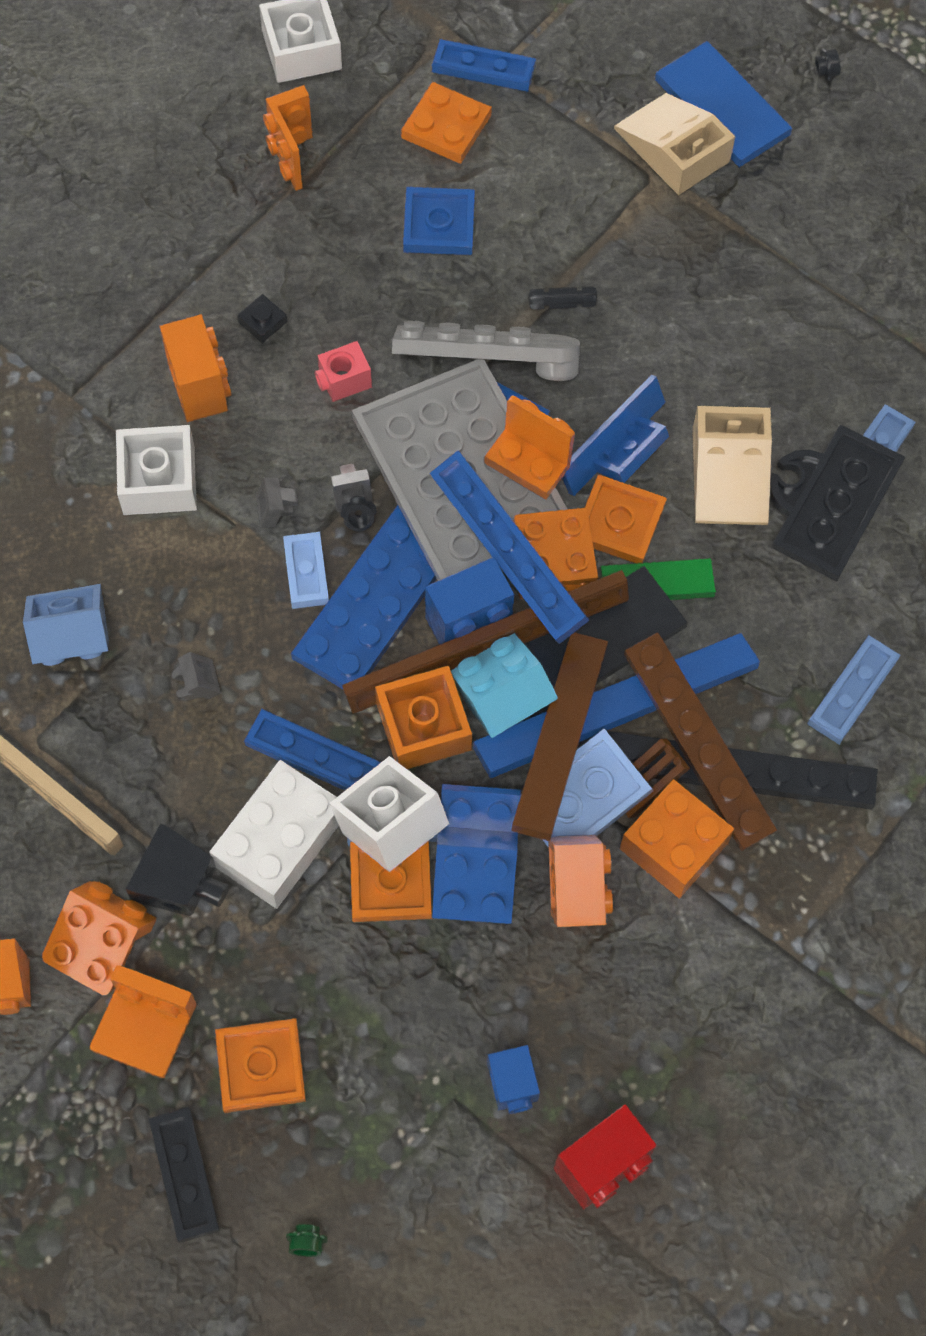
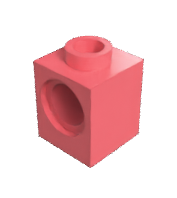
M358 341L318 355L319 370L314 372L316 381L321 391H328L332 402L372 388L371 368ZM339 371H346V372H348V373L343 374V375L336 374V373L339 372Z

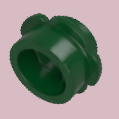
M296 1225L294 1232H289L286 1235L287 1241H289L288 1252L301 1257L321 1256L323 1243H327V1237L320 1235V1227L315 1225Z

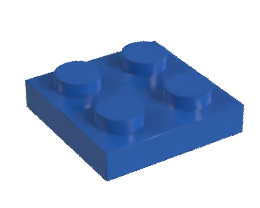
M406 187L403 252L472 255L475 189Z

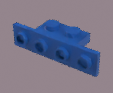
M651 375L571 456L570 468L562 477L570 495L575 496L597 472L625 483L669 437L666 426L649 420L666 403L656 376Z

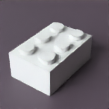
M279 760L209 853L214 859L216 868L277 909L338 828L339 824L329 804L337 797Z

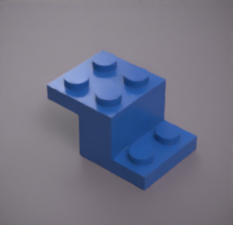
M442 784L441 803L449 825L438 833L432 918L512 924L518 833L511 830L521 798V790Z

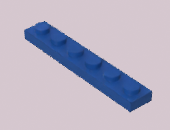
M459 450L429 473L559 644L589 621L588 617Z

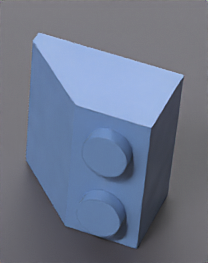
M101 584L26 596L23 625L32 664L56 665L63 662L66 658L80 656L82 659H92L100 656L102 652L108 651L109 637Z

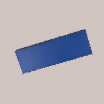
M440 39L432 63V72L528 92L536 66V58Z

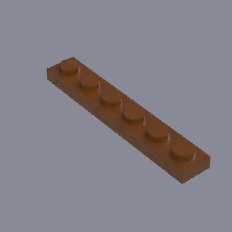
M657 632L626 649L624 652L626 659L721 818L735 828L732 836L740 850L744 851L777 831L775 825L659 633Z

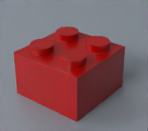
M625 1104L561 1152L557 1157L554 1171L583 1209L592 1203L598 1209L617 1194L616 1191L620 1188L618 1184L620 1181L626 1178L629 1183H632L649 1169L648 1166L653 1162L651 1155L657 1145Z

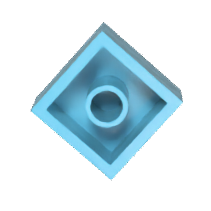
M515 633L509 637H502L496 640L490 648L476 656L464 659L459 663L458 667L451 670L454 682L467 706L491 738L558 699L541 663Z

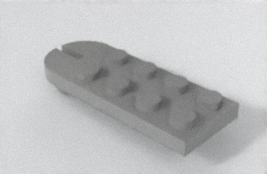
M405 321L404 326L398 325L392 339V354L536 362V373L539 377L553 381H566L574 379L578 374L580 341L563 335L531 333V329L527 327H511L510 332L495 331L496 327L492 325H475L474 330L460 329V324L440 323L439 328L425 327V323L422 321Z

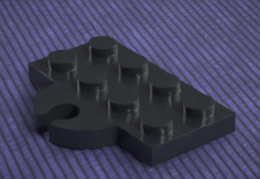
M841 424L824 453L808 449L796 450L783 456L778 461L777 467L782 471L791 470L796 472L800 481L795 484H786L778 474L771 473L770 498L777 510L787 517L773 542L772 548L838 581L899 471L905 456Z

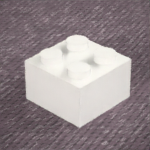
M279 0L259 5L262 33L277 83L342 69L340 40L327 0Z
M190 425L116 430L117 495L123 515L197 510L195 449Z
M390 756L329 803L342 833L388 872L392 871L449 825L438 793Z

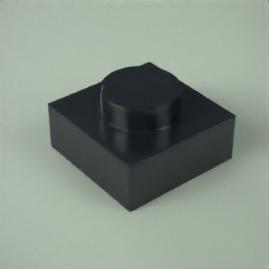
M263 294L237 315L238 323L262 344L288 322L287 314Z

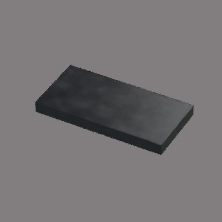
M645 566L626 577L628 582V601L588 617L589 621L575 631L578 634L608 641L597 684L629 664L624 655L626 649L657 632L662 640L666 641L687 627L688 622ZM548 633L524 643V645L541 663L545 673L556 684L570 636L559 644Z

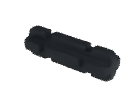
M581 286V290H577V287L549 288V292H544V288L531 289L529 291V306L533 310L544 309V306L549 305V309L577 308V304H582V307H594L597 304V290L594 286Z

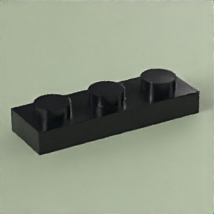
M186 1107L149 1118L177 1241L182 1243L219 1232L220 1227L191 1109Z

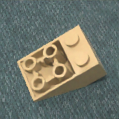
M668 93L663 94L614 126V129L677 195H680L729 163L735 141V136L714 114Z
M697 407L693 424L695 523L768 525L772 446L770 408Z

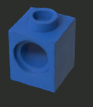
M528 1045L488 1054L487 1066L498 1111L508 1108L509 1114H515L533 1108L532 1103L538 1101L540 1092Z

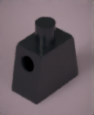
M160 823L129 881L126 891L132 901L191 916L200 899L220 907L227 895L229 885L212 878L216 865L211 855L168 826Z

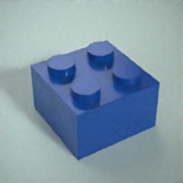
M494 557L425 586V618L439 645L513 615L514 593Z

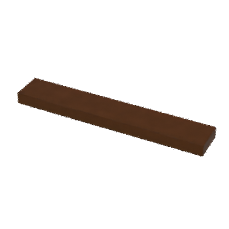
M575 632L570 635L554 687L558 699L549 704L511 831L546 841L551 840L607 650L608 641Z

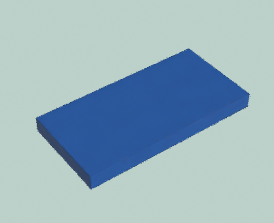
M708 41L656 72L655 80L668 94L714 114L735 136L731 160L739 168L791 135L792 127Z

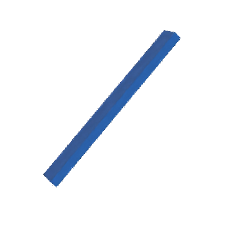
M741 633L675 659L695 694L756 670L760 663ZM637 675L594 692L579 742L595 736L603 729L608 731L657 710ZM547 712L515 724L493 738L488 735L473 742V749L490 779L532 762Z

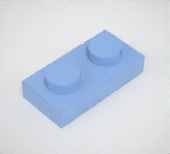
M320 532L283 536L292 609L326 605L329 598Z

